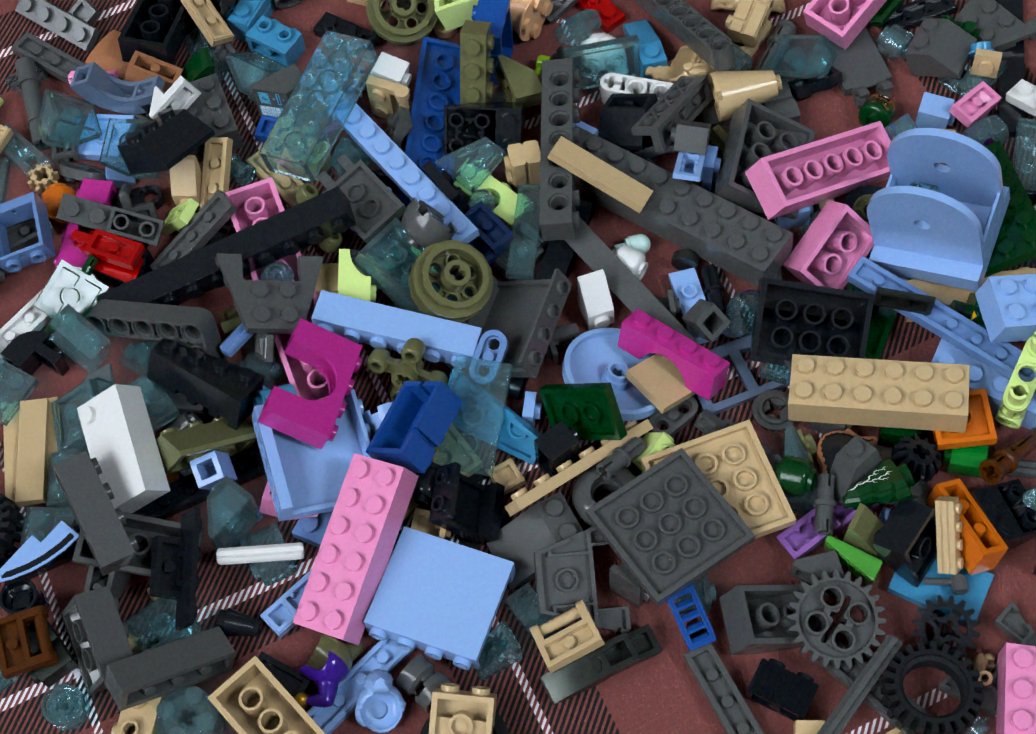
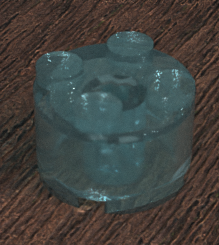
M197 686L185 687L172 692L159 703L156 709V725L159 734H222L225 727V718L207 698L209 694ZM192 719L193 724L188 726L189 721Z

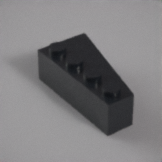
M163 338L150 350L147 378L173 394H184L187 402L194 406L201 404L209 409V415L216 419L220 417L225 418L229 421L228 426L237 430L253 412V398L256 397L257 391L263 390L265 375L259 374L250 368H243L230 363L226 359L208 355L199 349L184 346L175 340Z

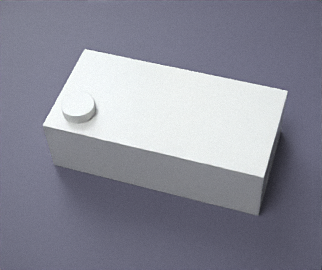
M114 384L77 408L90 459L96 457L101 467L102 474L99 475L102 484L108 482L113 492L114 499L111 502L114 509L120 508L122 512L133 513L170 491L140 386Z

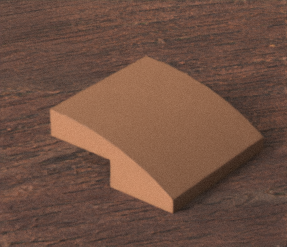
M114 29L109 32L94 47L84 63L95 62L103 70H117L119 79L124 80L129 62L122 60L118 42L121 32Z

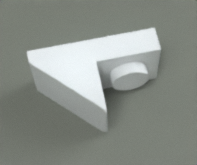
M182 76L166 92L155 86L149 116L151 119H156L159 117L158 113L166 108L187 110L201 92Z

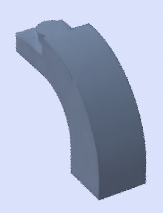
M92 62L76 68L70 88L85 100L101 108L123 114H143L148 112L152 102L154 87L157 86L163 90L165 81L159 75L136 82L124 81L113 77L97 63Z

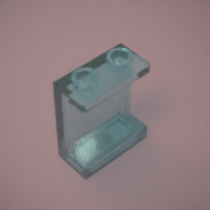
M67 304L50 321V326L55 330L50 336V340L90 375L110 356V340L71 305Z

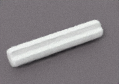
M301 542L227 547L217 549L216 560L219 565L303 559L305 553L304 545Z

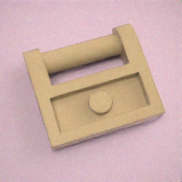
M369 75L366 87L372 114L380 118L395 115L399 109L397 101L399 102V107H405L410 111L408 101L410 92L407 86Z
M583 599L575 603L576 607L540 626L536 624L529 628L551 673L605 645ZM579 618H582V620L570 625L569 627L545 639V636L555 632L556 630L568 625L569 623Z

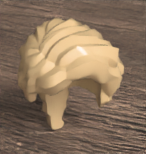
M686 45L679 48L675 58L669 61V66H649L645 71V75H650L653 79L675 83L681 76H707L709 81V73L718 70L710 66Z

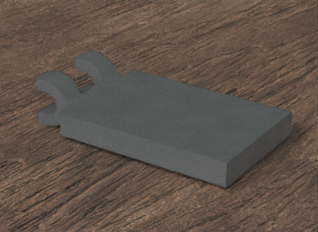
M866 27L863 28L846 50L823 35H816V43L827 64L842 72L843 82L838 83L843 95L851 94L857 109H860L866 101L865 98L869 97L868 89L875 88L877 94H883L891 98L889 91H892L894 88L891 83L893 76Z
M343 153L336 160L346 173L337 181H334L323 171L317 176V179L326 188L324 192L338 186L347 196L357 224L351 228L369 245L403 215L406 207L361 159L354 164Z

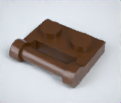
M35 606L0 619V667L2 676L6 680L41 667L54 666L59 662L57 652L53 651L47 624V618L49 617L47 606ZM32 621L35 622L41 654L35 656L32 653L26 625Z

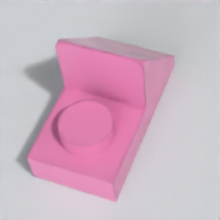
M982 81L953 104L949 112L967 128L970 126L975 127L1002 97Z

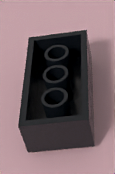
M180 0L137 1L118 38L124 62H130L135 50L173 64L194 21Z

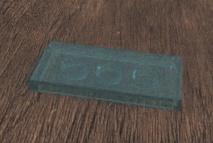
M456 355L450 389L463 403L458 410L457 417L452 421L446 432L444 441L439 445L436 464L443 466L457 462L461 464L460 472L493 477L512 364Z

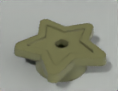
M801 429L796 430L797 436L795 440L800 447L802 457L813 464L812 456L817 454L816 443L810 433L803 435Z

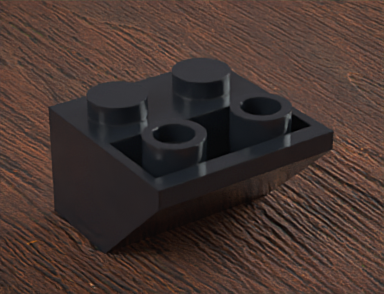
M611 94L601 108L599 137L625 150H644L651 140V136H635L632 134L631 128L658 101L657 95Z
M1019 479L980 488L970 493L1009 549L1006 552L1036 537V507Z

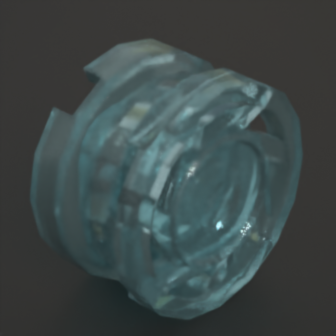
M62 683L54 686L52 691L45 694L42 699L41 710L45 719L55 728L61 731H71L77 729L86 721L89 716L90 704L88 698L77 687Z

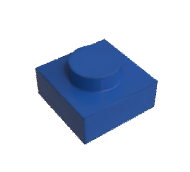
M262 115L254 134L256 141L272 144L286 127V119Z

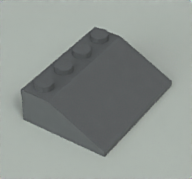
M748 98L733 113L714 194L748 211L765 214L745 172L763 157L814 142L816 131ZM799 210L779 217L796 219Z

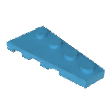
M459 367L453 368L447 386L463 403L452 424L456 428L531 465H535L536 452L534 440L542 434L484 387L476 383Z

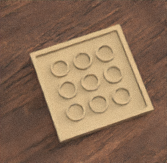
M750 419L641 458L644 471H647L680 448H683L756 535L755 539L796 524L794 513Z

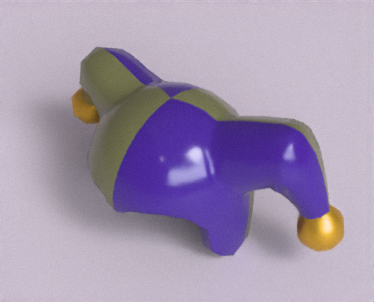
M326 634L321 635L312 657L305 666L299 668V672L317 684L318 693L311 696L304 692L297 693L295 700L300 706L308 704L325 708L333 705L339 683L348 676L352 662L363 650L362 640L358 646L350 642L344 643Z

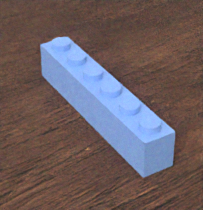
M324 290L320 292L311 317L313 324L355 343L369 344L375 349L386 348L397 351L399 354H401V350L408 339L418 338L426 346L424 359L434 363L439 361L449 363L453 367H459L460 369L470 368L482 336V328Z

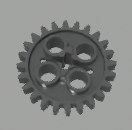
M838 569L832 571L831 578H829L825 570L820 572V580L814 575L809 576L810 586L802 581L799 584V588L803 593L794 591L791 596L797 602H790L786 606L794 611L793 614L785 617V620L791 621L794 624L786 631L788 633H796L797 635L791 643L797 644L801 642L803 646L799 654L801 655L809 651L811 653L809 662L812 663L817 658H820L821 668H825L829 661H831L833 670H838L841 662L846 669L852 668V659L857 665L862 664L863 658L861 654L870 658L873 656V653L869 646L878 648L881 645L875 639V636L881 637L885 635V632L878 628V625L887 622L886 619L878 617V613L885 610V608L875 606L874 604L880 596L874 595L870 597L868 593L872 585L870 584L862 588L860 586L862 577L850 581L851 573L849 571L842 578H840ZM825 591H830L835 595V606L825 603L823 599ZM848 596L850 601L838 617L840 623L831 629L827 641L822 643V636L833 622L831 616L840 610L844 598ZM852 607L858 608L861 611L863 618L860 623L851 619L850 609ZM809 617H816L820 620L821 630L819 632H814L809 628ZM837 633L846 636L848 645L845 649L839 648L836 645L835 635Z

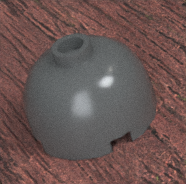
M416 197L411 200L403 213L402 226L408 235L406 241L416 249H420L421 246L426 248L432 244L451 240L457 229L451 222L448 226L443 223L444 216L422 200L418 202Z

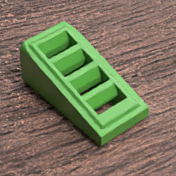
M831 535L827 536L824 549L828 552L836 550L841 564L855 576L862 577V582L867 586L870 584L873 586L881 570L882 560Z

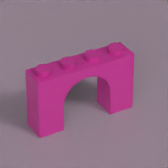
M300 318L291 334L284 354L307 363L320 371L328 384V396L320 400H308L274 386L265 400L257 422L319 449H322L327 441L332 442L339 427L335 425L336 419L342 417L347 405L343 399L345 395L348 396L355 383V380L351 379L353 372L357 373L363 360L362 357H359L362 345Z

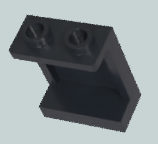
M457 462L436 467L429 522L477 545L499 540L505 486L498 482L483 485L461 474V464Z

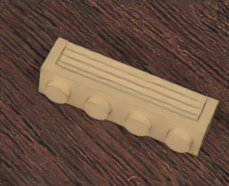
M939 496L935 500L937 568L940 574L956 575L964 566V559L961 558L963 540L960 539L963 525L959 514L962 512V504L959 503V497Z

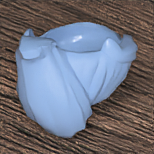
M375 669L367 674L363 683L364 689L357 699L355 707V719L358 724L378 733H387L394 730L401 722L407 704L398 689L392 685L393 678L386 670Z

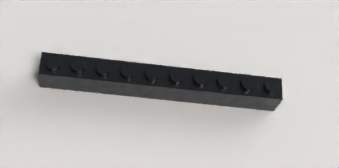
M337 186L99 295V299L179 306L188 300L201 297L208 291L225 286L224 276L220 267H217L215 262L217 253L242 254L243 277L259 268L270 266L279 259L288 255H294L310 245L319 244L324 239L337 233H343L348 228L357 225L349 199Z

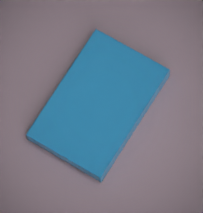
M936 557L925 577L949 578L953 574L938 573ZM963 566V569L958 574L966 577L969 586L968 593L953 595L951 586L924 585L923 578L917 588L895 572L887 592L925 609L928 608L925 602L926 599L934 604L937 603V595H941L943 601H947L948 597L953 595L955 604H958L962 599L966 601L963 608L965 611L971 608L974 609L975 613L970 618L971 620H977L994 574L984 571L970 575ZM938 608L933 613L945 615L952 608ZM962 615L958 624L967 627L965 618Z

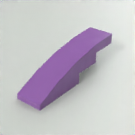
M837 502L836 509L833 510V534L831 536L834 537L848 528L856 510L844 508ZM877 503V504H874V505H872V506H869L868 508H869L870 510H873L875 507H877V506L880 505V504ZM814 508L799 519L795 525L790 526L779 534L776 539L790 556L796 560L824 544L827 536L820 535V532L818 535L814 533Z

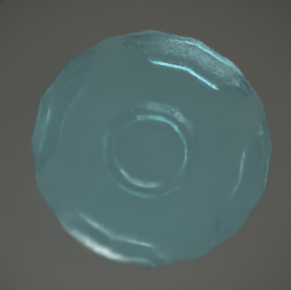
M595 9L577 12L561 22L554 32L555 37L561 45L563 43L565 46L578 44L588 39L592 35L591 31L594 28L596 31L600 28L602 19Z

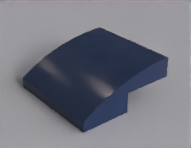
M480 201L464 214L476 226L480 234L468 244L482 253L488 264L491 265L507 248L515 235Z

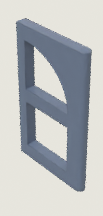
M751 333L710 349L711 352L723 359L729 358L746 391L715 404L712 403L711 399L708 401L698 394L694 396L702 411L707 409L712 414L717 415L755 400L759 394L767 390H780L790 386L791 374L758 386L741 353L750 352ZM786 366L791 373V367Z

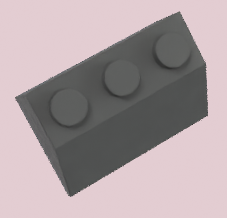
M109 586L74 595L61 613L89 696L107 689L105 685L107 664L119 658H127L137 654L130 647L127 624L121 621L118 613V598L115 594L111 593Z

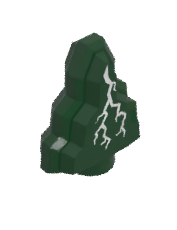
M887 459L881 462L880 467L870 471L866 479L852 485L841 499L846 508H853L854 510H857L860 503L869 507L877 503L886 505L895 501L904 502L911 499L910 487L914 486L915 482L905 463L896 467L892 460Z

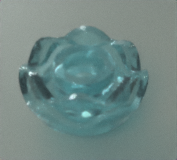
M274 262L264 268L261 273V280L293 281L295 274L289 265L282 262Z

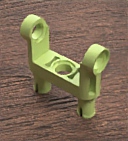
M1036 331L1025 343L995 416L997 422L1014 429L1020 428L1036 390V377L1030 382H1025L1018 375L1021 369L1030 368L1035 372L1036 376Z

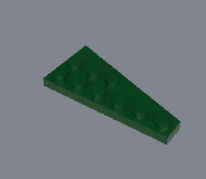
M1000 140L984 147L991 151L1000 163L1003 186L1009 187L1010 201L984 278L1036 258V210Z

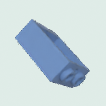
M34 192L0 204V268L9 274L18 272L22 268L35 263H42L46 259L56 256L47 207L42 199ZM34 217L39 242L11 253L6 228Z

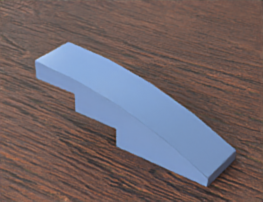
M679 151L673 178L700 182L703 176L705 155Z

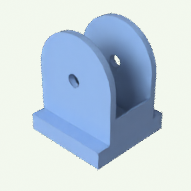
M915 128L903 131L892 139L888 148L887 159L890 177L886 188L874 193L867 206V217L874 243L869 260L896 276L977 292L982 286L1010 201L1009 187L1003 186L1000 163L994 154L982 144L956 132L937 128Z

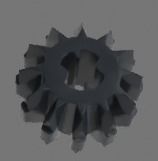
M917 434L911 437L905 435L892 449L891 460L896 467L905 463L912 474L915 484L918 485L922 481L928 483L939 472L942 465L940 462L942 454L936 451L937 444L931 445L928 443V437L921 440Z

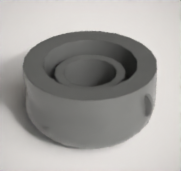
M594 465L578 477L572 491V510L583 530L594 526L587 518L586 510L596 504L594 501L595 497L603 491L615 492L636 478L634 473L627 468H622L611 479L604 480L602 478L607 473L605 472L600 477L596 470L597 465Z

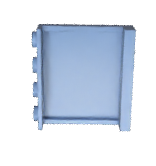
M354 389L351 390L348 398L343 399L347 405L342 417L336 419L335 425L339 427L333 441H327L322 449L257 422L263 405L254 406L252 423L279 522L333 511L353 454L356 453L370 457L365 451L370 444L371 430L369 424L364 423L362 417L364 414L363 403L361 399H357Z
M404 526L364 619L367 632H369L371 637L380 641H385L386 638L396 641L399 647L413 651L414 648L425 651L424 654L435 660H441L442 657L453 661L455 666L464 670H469L470 667L479 669V658L508 582L512 583L515 576V564L512 561Z

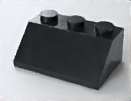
M166 108L158 113L159 117L143 123L141 130L126 135V140L117 147L130 174L168 171L215 135L214 130L186 109L173 110V108Z

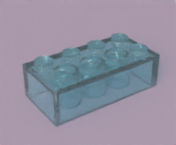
M395 217L359 251L353 263L366 276H371V281L400 309L424 314L418 309L411 297L408 280L412 265L425 247L421 246L420 249H416L406 241L408 235L403 230L402 223ZM434 265L430 267L432 272H439L438 266ZM432 284L433 288L438 292L439 288L437 285ZM466 288L465 294L467 296H472V290L470 288ZM453 296L447 297L448 300L456 301Z

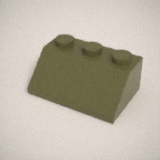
M220 417L206 424H203L202 421H197L189 424L185 429L177 430L176 427L162 431L156 443L165 474L168 475L191 469L190 461L214 450L228 453L229 457L247 450L257 440L254 427L244 421L235 430L228 426V420Z

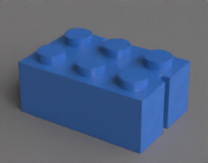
M479 0L478 5L473 6L472 20L491 22V34L495 36L494 48L491 50V58H494V65L499 55H504L511 59L514 43L510 0ZM493 71L490 82L500 86Z
M405 381L365 452L373 459L405 467L413 473L424 474L431 465L432 458L436 453L434 447H439L444 441L445 434L452 421L457 417L458 410L463 401L442 381H425L424 383L422 381Z

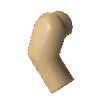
M979 653L974 657L972 670L978 669L980 673L978 681H983L984 686L991 684L993 680L992 674L987 670H993L996 667V664L993 663L995 657L991 653L985 655Z

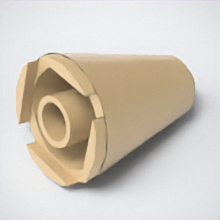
M773 70L714 71L709 73L710 88L714 96V107L719 122H726L732 119L733 113L748 98L762 104L778 96V90H782L780 75H775Z

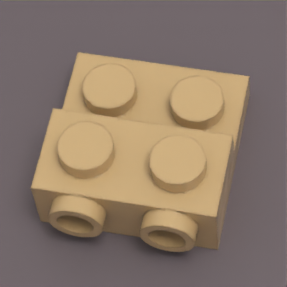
M441 683V688H435L432 691L429 734H493L497 694L490 693L489 687L472 686L471 691L459 690V684Z

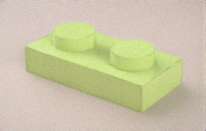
M190 198L172 208L164 220L165 224L162 233L169 235L175 231L179 232L197 214L195 211L199 203Z

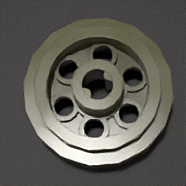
M367 0L366 13L370 26L379 37L391 44L409 45L420 42L423 36L431 33L438 20V16L435 13L434 0H402L404 3L408 2L410 4L408 10H404L403 7H397L399 0ZM387 1L389 8L386 10L382 9L380 3ZM424 4L426 6V11L422 13L417 10V5ZM396 18L398 23L396 26H391L388 20ZM409 19L415 20L416 26L409 28L407 21Z
M446 240L426 247L412 265L408 280L411 297L420 311L425 315L464 323L479 313L490 299L494 284L491 267L483 254L470 244L458 240ZM434 265L438 266L439 272H432L430 267ZM432 284L437 285V287L439 288L438 292H436ZM466 288L472 289V296L465 294ZM453 296L456 301L448 300L447 297Z

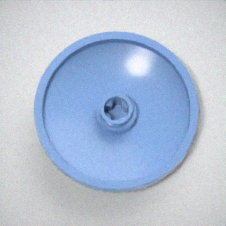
M597 328L576 337L568 346L562 363V376L565 384L611 382L623 421L644 419L659 411L625 377V373L629 368L656 353H648L641 359H638L617 346L621 330L618 328Z

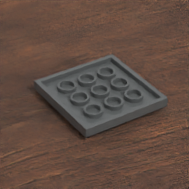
M680 448L586 510L587 518L657 607L755 541L756 537L683 448Z

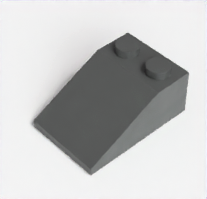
M560 491L534 504L501 528L499 540L485 544L491 555L514 562L516 573L512 583L508 582V586L512 591L535 579L534 552L583 530Z
M737 585L719 597L731 655L761 654L803 646L801 642L797 644L791 643L797 635L796 633H788L786 631L794 624L791 621L785 620L787 615L794 613V611L786 607L787 604L797 602L791 594L794 591L803 593L799 585ZM809 617V628L814 632H819L821 630L820 620L816 617ZM825 635L821 638L822 643L826 642Z

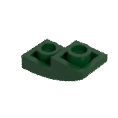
M202 48L186 64L181 76L191 82L214 73L215 61L211 58L209 49Z

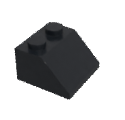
M909 499L904 502L899 501L890 510L887 521L882 529L876 532L872 544L879 559L917 588L937 557L936 517L933 507Z

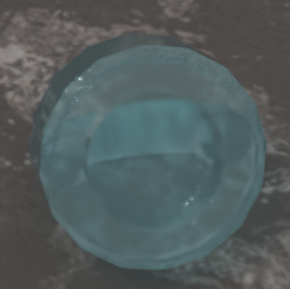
M479 189L470 195V209L482 201L493 212L495 199L491 192Z

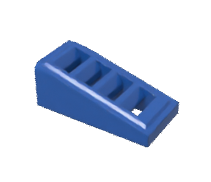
M690 584L667 600L689 651L717 640L693 584ZM690 593L691 598L678 604L674 603V599ZM695 604L696 609L680 616V610ZM700 616L701 621L685 627V622ZM703 628L706 629L705 632L698 634L692 638H690L689 634H692Z

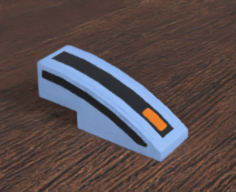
M61 520L43 541L36 535H31L0 568V582L18 578L53 561L78 540L79 532L65 520Z

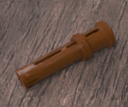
M1032 428L1010 447L997 450L992 459H986L979 465L981 477L987 483L998 484L1003 480L1005 474L1014 472L1018 467V462L1036 449V428Z

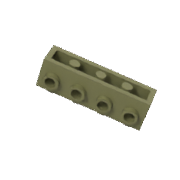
M465 20L460 32V104L490 102V97H493L494 82L490 81L491 74L494 71V58H491V50L494 48L495 36L491 34V22Z

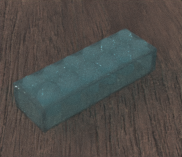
M331 31L324 33L259 152L269 171L315 182L378 59L371 40Z

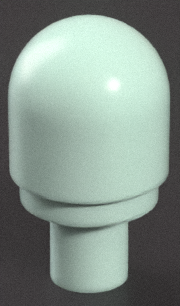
M636 234L624 238V243L613 245V249L617 250L622 245H628L646 254L651 247V242L646 235Z

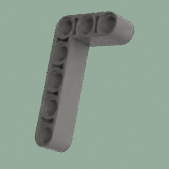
M103 299L96 303L83 320L86 329L96 335L161 341L163 338L175 340L178 343H184V346L199 349L216 358L227 360V357L219 348L222 340L213 314L205 308Z

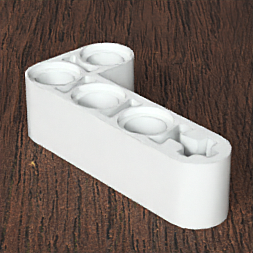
M607 73L600 79V100L605 104L611 94H656L659 100L674 83Z

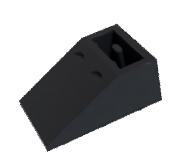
M485 102L444 105V157L503 159L504 156H508V145L524 143L525 103Z

